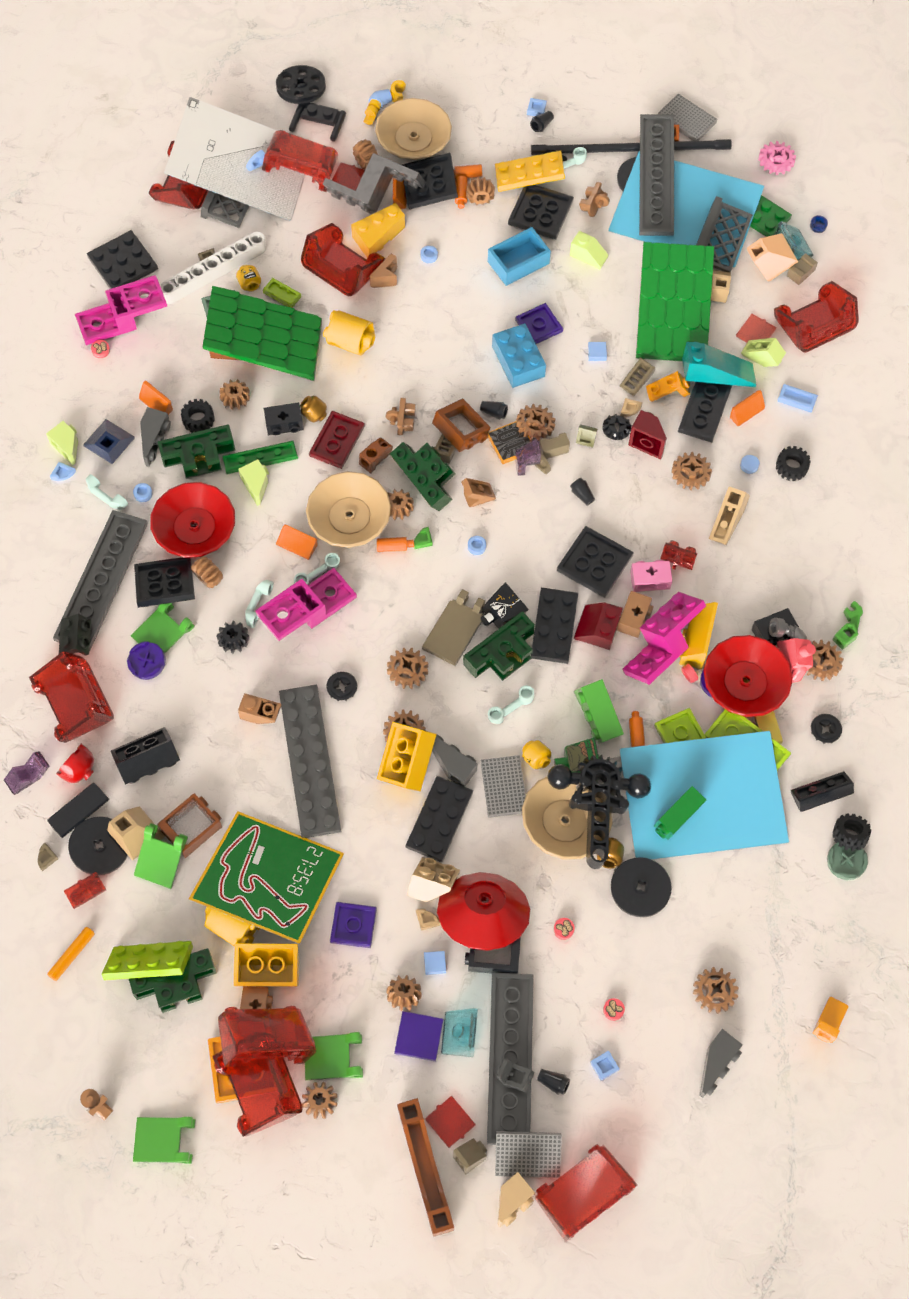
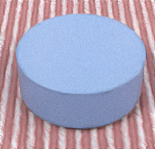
M428 245L421 249V259L423 262L433 263L437 260L438 251L434 246Z
M746 455L742 458L740 467L743 472L753 474L758 470L760 463L757 457Z
M140 483L133 489L134 497L139 502H147L152 498V489L146 483Z
M481 536L471 537L468 541L469 552L473 555L483 554L486 550L485 539Z

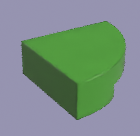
M429 527L423 528L414 539V549L433 546Z

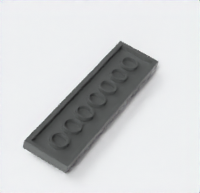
M640 114L639 235L674 236V114Z
M112 510L62 617L66 618L80 614L91 620L90 650L148 525L145 519ZM61 621L53 636V640L59 642Z
M317 684L280 690L279 696L282 705L281 709L301 837L310 838L341 832Z
M492 973L487 1145H496V1131L530 1132L531 1082L527 1091L523 1092L504 1085L497 1078L498 1068L505 1058L516 1065L532 1070L533 974Z

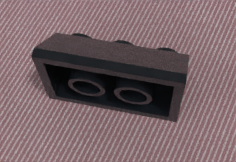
M165 727L111 750L125 785L135 783L141 777L153 775L159 769L171 767L180 761Z

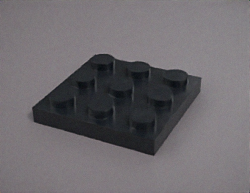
M451 153L402 164V166L418 172L426 181L424 188L419 186L414 188L404 180L409 209L458 198Z
M538 185L525 186L510 215L508 225L524 230L533 227L537 234L556 240L574 197Z
M132 230L86 253L88 259L110 289L135 282L158 270L157 264Z
M585 526L558 565L557 571L605 598L633 557L634 552Z
M191 557L134 564L138 608L195 599Z

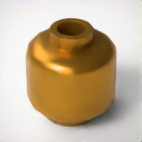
M307 396L300 404L301 414L310 422L322 421L327 415V405L317 396Z
M609 838V854L603 865L604 868L614 869L621 865L623 861L624 846L616 838ZM597 855V860H601L599 855Z

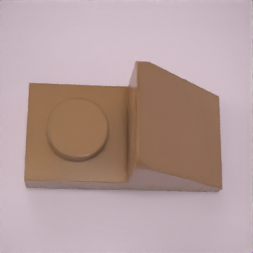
M391 253L369 276L370 287L378 288L397 285V276L394 274L397 269V257Z
M465 478L461 482L469 507L496 499L490 483Z

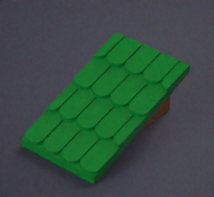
M643 242L636 358L682 361L686 342H699L708 345L714 246Z
M212 286L202 346L204 350L210 352V357L214 359L242 360L314 381L322 318L317 315L297 311L295 308L243 295L237 291Z

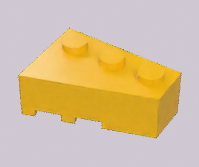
M396 203L351 224L352 238L369 261L376 252L384 248V245L389 240L391 241L405 228V214Z

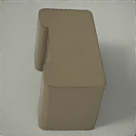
M805 253L796 264L789 268L787 277L800 285L816 270L818 262Z
M561 433L558 437L551 439L543 438L539 441V451L546 459L569 453L570 442L566 433Z

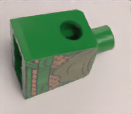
M595 738L566 746L564 757L555 758L554 765L562 764L567 766L572 772L580 773L577 767L580 762L583 763L585 758L590 759L593 755L597 759L599 757Z

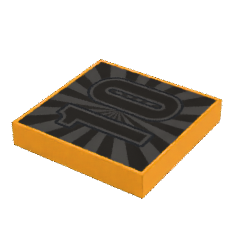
M517 421L488 433V439L502 465L535 452V446L530 437H523L524 432H518L519 427H516Z

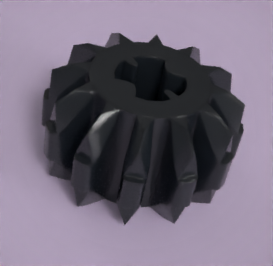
M234 620L231 625L225 622V628L219 627L220 633L216 636L217 640H219L218 645L223 647L225 652L229 649L232 654H234L236 649L241 652V646L247 647L246 641L250 639L247 634L248 629L243 627L241 622L237 625Z

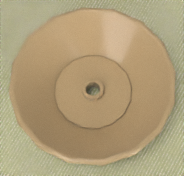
M409 98L396 101L386 107L377 118L375 132L378 142L387 152L399 158L418 160L431 157L445 147L450 140L452 125L448 114L439 105L425 99Z
M349 471L331 475L318 483L310 494L306 507L309 526L317 537L332 546L347 548L364 545L379 536L389 521L391 511L388 493L379 481L364 473Z
M548 777L538 780L527 792L522 806L523 826L531 841L546 854L560 859H582L586 857L588 811L569 807V801L574 792L577 791L576 785L570 784L569 787L558 790L553 788L549 784ZM595 798L597 802L603 803L602 799ZM611 813L609 817V833L613 824ZM594 816L597 821L602 822L600 817ZM561 819H566L568 823H563ZM594 835L596 840L602 841L600 836Z

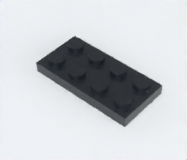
M695 382L678 432L712 443L732 385Z
M541 587L532 643V659L568 664L578 599L577 592Z
M436 776L405 847L443 863L472 797L473 790Z

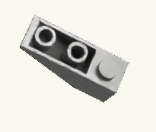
M147 407L140 425L143 459L145 465L149 467L157 456V441L164 440V434L166 431H169L171 421H169L168 413Z
M436 734L432 749L433 754L447 778L465 787L476 773L478 763H476L472 756H465L460 752L459 748L453 744L448 745L441 736Z
M724 1029L719 1032L707 1049L699 1095L702 1098L706 1094L710 1096L718 1086L715 1084V1081L718 1077L723 1079L730 1070L727 1067L730 1061L736 1062L742 1054L739 1049L743 1044Z

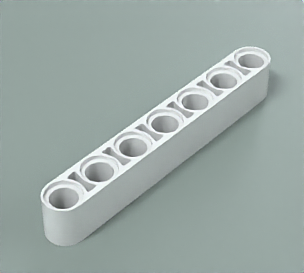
M253 232L162 282L160 287L166 302L172 304L263 254L266 250L264 235L261 232Z

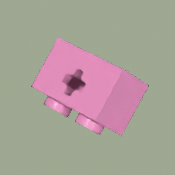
M656 560L654 562L645 563L644 561L632 563L630 574L633 592L668 590L671 588L670 561Z

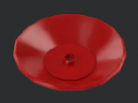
M202 482L183 483L167 490L156 501L150 514V529L156 542L167 552L184 558L202 557L217 551L230 538L235 526V509L229 497L217 487Z
M752 635L732 636L718 643L707 656L703 670L706 688L714 701L727 711L745 717L764 716L778 709L789 696L793 682L790 663L782 651L768 640ZM743 679H747L749 683L743 682Z
M478 872L456 879L451 891L440 895L437 915L441 927L452 940L471 949L488 951L506 947L519 939L529 925L531 909L525 893L514 882L498 874Z

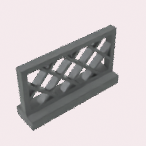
M209 190L201 206L200 217L204 219L211 217L240 228L249 205L245 204V206L238 208L235 203L238 201L229 198L230 200L222 202L220 199L222 195ZM232 204L234 210L226 211L224 206ZM221 207L224 213L217 214L213 210ZM237 213L239 216L238 221L230 219L229 215Z
M716 196L696 245L712 246L710 239L717 237L720 244L714 246L713 268L724 272H731L752 214L723 203L722 198ZM722 208L729 211L731 216L724 218L721 213ZM742 216L747 218L745 223L739 224L736 217ZM733 219L736 226L729 228L726 221ZM722 223L725 230L718 232L715 225ZM738 229L741 236L734 239L731 231ZM727 233L730 240L723 242L720 235ZM732 243L735 251L729 253L726 245ZM722 247L725 255L718 257L715 249ZM727 258L730 263L729 267L722 265L720 260Z

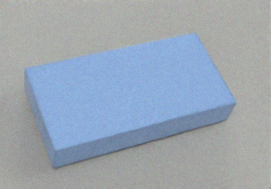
M784 384L778 402L812 413L818 395Z

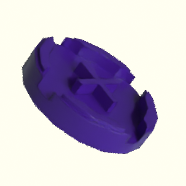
M146 641L138 643L131 648L127 658L128 669L139 679L145 680L158 676L163 671L166 663L165 653L159 645Z

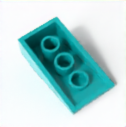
M686 342L682 358L685 381L756 387L753 363L704 343Z

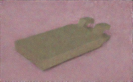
M463 589L456 600L449 601L422 646V649L454 666L457 665L481 625L482 608L485 605V600L478 598L473 609L466 606L469 592Z

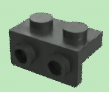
M80 614L61 619L58 654L67 656L79 652L85 656L89 655L90 619Z

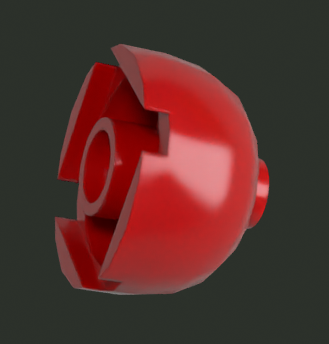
M81 743L56 774L70 783H77L83 778L87 781L94 772L92 770L94 765L93 754Z

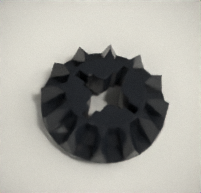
M615 414L613 416L609 415L604 420L602 429L608 438L622 440L628 437L632 425L624 415L619 416ZM616 422L620 426L618 432L616 427L614 426Z
M337 672L328 679L326 684L327 692L331 698L337 701H347L357 691V681L350 673ZM339 681H341V683H343V685L346 686L344 693L343 691H341V689H337L340 684Z
M830 714L816 716L810 726L811 734L814 735L816 740L823 742V744H832L842 734L840 721ZM831 725L829 732L822 734L823 727Z

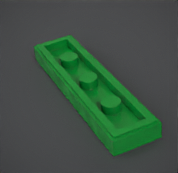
M294 440L222 456L226 474L239 472V468L256 460H259L261 465L268 466L298 459Z

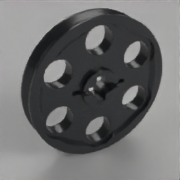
M307 65L292 66L283 70L276 79L277 93L283 100L290 103H311L324 94L326 89L325 77L320 70Z

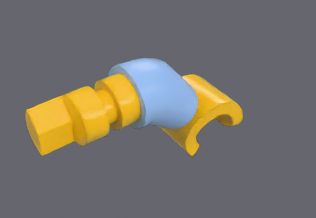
M396 80L391 84L390 91L389 89L375 91L368 100L369 104L366 108V117L363 122L372 125L379 109L391 101L403 100L402 92L406 87L405 82Z

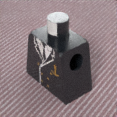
M505 582L483 606L482 610L485 614L481 617V621L485 626L494 623L497 628H501L522 611L526 614L529 609Z

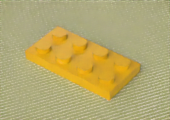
M561 151L495 164L498 192L565 179Z

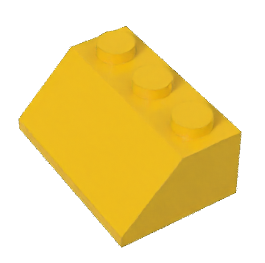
M706 603V607L688 623L687 629H683L682 635L689 648L679 656L681 657L680 665L689 664L693 668L702 670L708 652L718 603Z
M392 722L377 779L403 788L421 791L436 734Z
M235 943L234 986H299L298 944Z

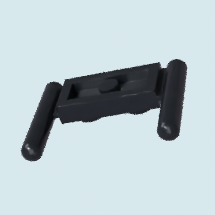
M313 103L298 104L290 123L289 131H295L299 119L302 117L304 120L334 126L330 136V140L334 142L338 137L346 112Z

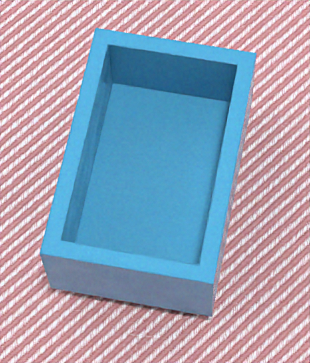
M533 227L489 248L487 262L505 286L550 264L551 251Z
M525 323L492 334V348L512 388L545 377L546 364Z

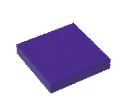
M546 303L515 317L518 325L526 324L535 344L563 332V327Z
M336 902L330 943L371 948L377 907Z
M402 1011L394 1054L436 1062L444 1019Z

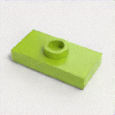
M274 278L263 288V294L287 307L293 308L301 298V293Z

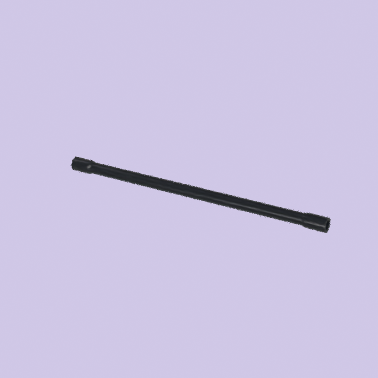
M731 139L674 142V150H731L732 147ZM640 143L531 145V155L546 154L553 149L561 151L562 154L573 153L577 147L585 148L587 153L640 151Z

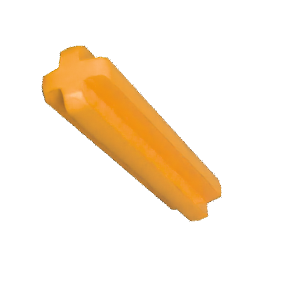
M88 927L82 930L47 975L51 979L57 981L95 935L94 931Z

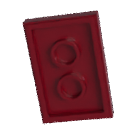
M331 411L309 452V457L342 469L361 435L365 423Z

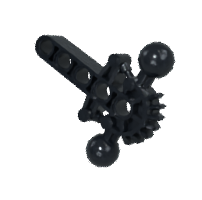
M593 755L590 759L585 758L583 763L580 762L577 766L580 773H574L567 766L559 764L553 766L547 775L549 784L555 789L561 790L569 787L570 784L576 785L577 791L572 795L569 807L588 811L586 862L593 869L601 868L608 858L610 813L624 814L629 807V801L621 796L620 790H626L632 797L637 799L644 798L651 791V782L646 775L638 773L630 776L629 779L621 778L622 767H616L617 761L611 763L610 757L604 760L602 755L598 759ZM596 779L602 780L603 784H599ZM595 798L602 799L603 803L597 802ZM594 816L600 817L602 822L597 821ZM594 835L600 836L602 841L596 840ZM593 854L599 855L601 860H596Z

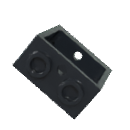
M521 937L511 944L510 965L474 962L475 949L470 948V953L465 952V965H469L468 972L518 974Z

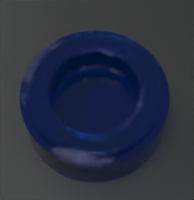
M820 215L814 216L810 222L811 230L816 233L824 232L828 225L827 219Z

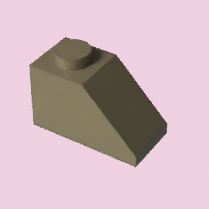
M473 1138L453 1150V1158L466 1175L486 1160L487 1155L485 1153L487 1149L481 1141L476 1142Z

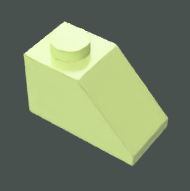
M579 231L571 242L570 256L598 269L602 268L608 258V254L595 237Z
M776 338L749 340L741 354L764 367L778 366L786 352Z
M62 421L47 432L46 435L50 444L71 465H74L76 463L78 447L77 431L71 424L67 425Z
M256 460L238 470L242 482L258 506L261 504L268 484L267 475L269 472L264 464L261 465L259 460Z

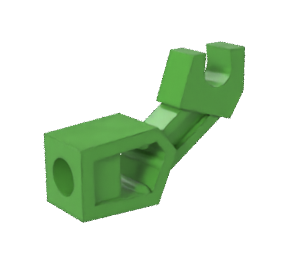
M856 601L852 602L850 606L854 611H850L847 607L843 612L849 623H846L833 638V641L842 650L855 641L858 636V627L863 610ZM846 631L850 632L851 637L846 634Z

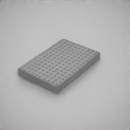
M677 94L658 112V114H674V125H679V132L693 141H699L717 123V118L680 94Z
M520 755L482 759L481 769L488 818L522 814V806L526 795Z
M496 1131L495 1176L513 1177L518 1172L522 1177L560 1178L561 1133Z

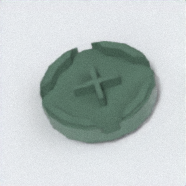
M839 843L834 844L827 855V865L830 871L836 877L843 880L859 878L865 872L868 865V857L865 850L862 848L859 851L857 849L851 851L849 848L845 850L844 846H838Z

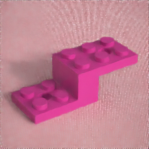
M154 275L106 290L108 304L76 313L75 317L85 344L89 345L97 340H105L137 330L134 317L168 306L158 279ZM142 294H149L147 298L140 297ZM96 322L102 323L98 327L93 326V324Z
M332 568L309 585L303 579H300L255 611L276 639L280 641L304 623H307L313 629L357 598V594L336 569ZM327 590H334L335 594L327 596L325 592ZM280 612L288 613V616L284 619L279 618L277 615Z
M678 592L664 606L660 607L651 618L647 619L640 627V630L648 645L622 669L624 674L650 685L689 648L680 630L706 607L704 600Z

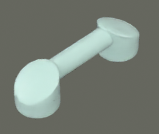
M583 147L575 148L573 158L563 162L564 169L574 164H582L587 158L586 149Z
M90 474L85 479L90 492L106 502L110 507L122 510L128 505L126 499L121 495L117 494L114 498H111L98 488L101 483L95 476Z
M336 553L327 554L323 565L308 575L298 573L294 577V584L303 579L309 585V582L327 570L337 569L340 563L339 556Z
M264 580L256 587L255 593L245 611L247 626L255 627L258 616L254 610L262 594L267 596L271 594L274 585L273 581Z
M528 685L521 687L518 699L503 709L499 707L490 708L488 719L494 724H501L505 716L521 705H528L534 700V689Z

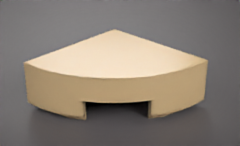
M625 398L620 416L628 417L635 415L641 409L643 402Z
M425 909L416 910L421 931L441 925L439 918Z

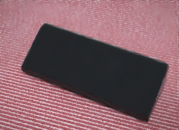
M843 771L792 789L791 794L800 812L853 794L854 783Z
M92 783L48 818L47 822L63 838L108 802L109 798L95 783Z

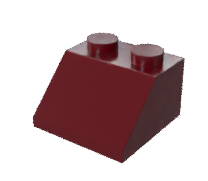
M641 410L632 425L628 445L661 460L667 440L658 417L654 416L651 412Z
M605 602L585 605L574 639L610 650L623 608Z

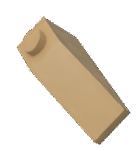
M728 487L709 539L727 545L744 513L750 497L748 493Z

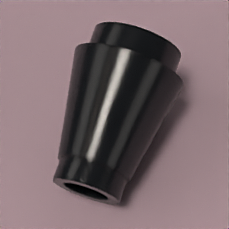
M547 111L534 116L530 122L532 130L542 132L554 119L553 113Z
M482 401L480 411L499 420L501 418L505 419L508 405L504 404V402Z
M579 478L570 485L571 492L585 503L586 506L595 501L586 480Z
M541 1069L537 1081L557 1095H564L570 1084V1079L565 1074Z

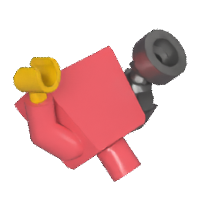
M772 618L769 623L770 635L782 637L787 634L788 637L792 638L778 641L777 648L782 651L790 663L792 683L802 680L806 671L813 666L812 655L816 652L815 646L811 644L810 640H807L803 630L796 625L794 627L788 626L784 619Z

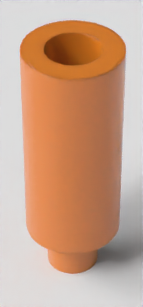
M482 165L455 166V178L460 175L467 178L482 177Z
M460 175L455 178L458 198H455V203L458 204V208L462 209L467 203L468 179L466 176Z
M407 537L377 538V552L407 551L408 547H414V540H407Z
M638 711L631 712L632 718L629 719L631 747L645 746L643 718L639 716Z

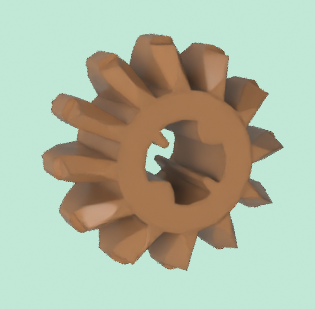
M361 140L353 147L355 160L362 169H366L373 153L378 155L374 144L372 145L370 140Z
M477 177V180L471 179V182L467 184L466 196L470 203H475L476 206L478 204L490 203V200L494 199L495 186L492 184L491 179L486 180L485 177L482 179Z
M230 379L229 384L224 383L223 388H220V401L223 402L225 408L230 406L231 410L234 407L240 410V406H246V401H249L250 390L246 387L245 382L240 383L238 379L233 382Z
M394 489L393 494L388 492L391 504L390 516H393L394 521L397 517H400L401 520L404 519V516L409 517L410 512H413L414 500L410 497L409 492L404 493L403 489L400 492Z
M202 556L191 566L192 572L208 588L217 586L223 579L222 572L207 557Z
M398 975L397 980L391 979L390 986L387 987V1000L392 1002L393 1008L399 1006V1010L402 1011L406 1007L410 1011L412 1005L417 1007L422 997L420 992L421 986L416 984L415 978L409 980L408 975H406L405 979H402Z
M314 1082L315 1089L312 1090L308 1086L306 1090L309 1095L302 1094V1098L307 1100L302 1103V1107H309L306 1114L310 1115L314 1112V1119L318 1118L319 1113H321L323 1119H326V1111L331 1115L334 1113L330 1106L337 1107L338 1103L333 1100L338 1096L337 1093H332L334 1090L332 1086L326 1089V1082H322L321 1088H318L317 1082ZM318 1096H322L325 1101L324 1103L321 1102V1105H317L315 1098L319 1099Z

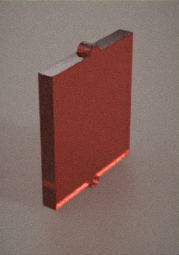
M341 162L332 181L356 191L365 170L355 167V165L351 166Z
M751 314L736 334V337L747 344L749 340L770 338L777 327L766 322L765 319Z
M453 1096L449 1097L441 1105H437L436 1109L425 1118L448 1148L454 1145L460 1138L464 1139V1135L476 1125Z

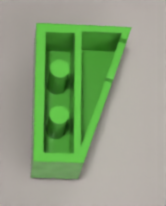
M603 679L574 691L584 712L585 719L592 729V737L597 740L598 744L624 734Z

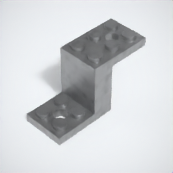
M373 153L356 191L325 178L323 185L327 188L326 191L331 193L332 197L338 200L343 198L346 200V203L352 206L357 204L365 212L370 213V211L376 213L392 177L400 182L405 180L408 182V185L414 188L418 186L424 188L426 181L418 172Z

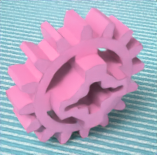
M776 141V144L769 142V146L765 144L763 149L760 150L758 161H760V166H764V171L770 170L769 174L775 172L776 175L779 172L785 174V171L790 172L791 167H794L795 151L790 150V145L786 147L785 142L779 144L778 141Z

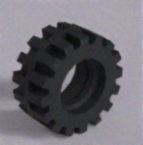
M194 399V402L190 400L188 405L186 403L183 405L181 419L186 430L193 433L194 431L210 429L215 421L212 406L207 401L203 402V399L199 401ZM194 413L205 414L200 420L190 418Z
M797 446L784 448L779 453L776 461L777 473L782 474L781 477L783 479L786 477L788 481L790 479L792 481H796V479L801 480L802 477H805L811 463L810 456L807 455L806 450L803 452V448L797 449ZM791 459L796 460L800 464V467H790L789 465H787L786 461Z
M847 813L845 816L841 815L836 820L832 837L835 838V843H839L838 846L840 847L844 846L845 850L849 848L851 851H855V849L859 851L868 843L871 835V826L867 824L866 819L862 820V816L856 817V814L853 813L850 816ZM846 830H853L858 835L850 834Z

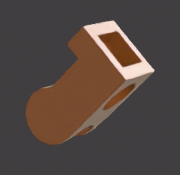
M378 438L359 454V465L369 473H372L376 466L390 455L393 446L383 438Z

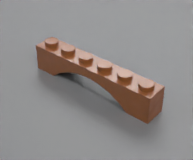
M418 1098L397 1104V1109L432 1235L435 1237L454 1231V1224L440 1181Z

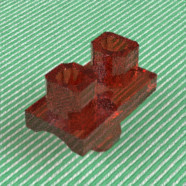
M671 540L669 543H665L660 559L673 563L672 569L676 570L677 565L692 570L697 553L695 548L689 546L683 549L679 547L678 542Z
M95 872L83 880H78V883L64 890V893L73 909L106 891V888Z

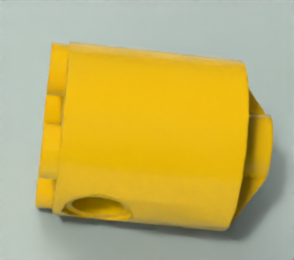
M333 310L331 312V321L323 332V337H326L327 344L358 355H363L366 350L373 346L375 341L373 322L340 310Z
M209 907L205 910L206 921L204 926L233 946H235V943L252 944L254 941L253 934L256 930L261 929Z

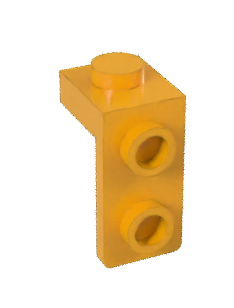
M676 371L646 386L649 400L653 402L674 391H678L683 397L690 395V382L685 381V378Z
M829 997L813 1034L825 1042L832 1043L840 1032L838 1029L847 1012L848 1005L833 997Z

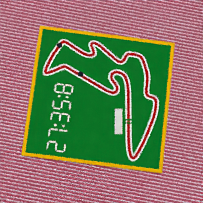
M237 811L191 893L189 900L300 944L344 853Z

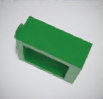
M691 786L654 825L656 828L655 832L661 838L669 840L707 799Z

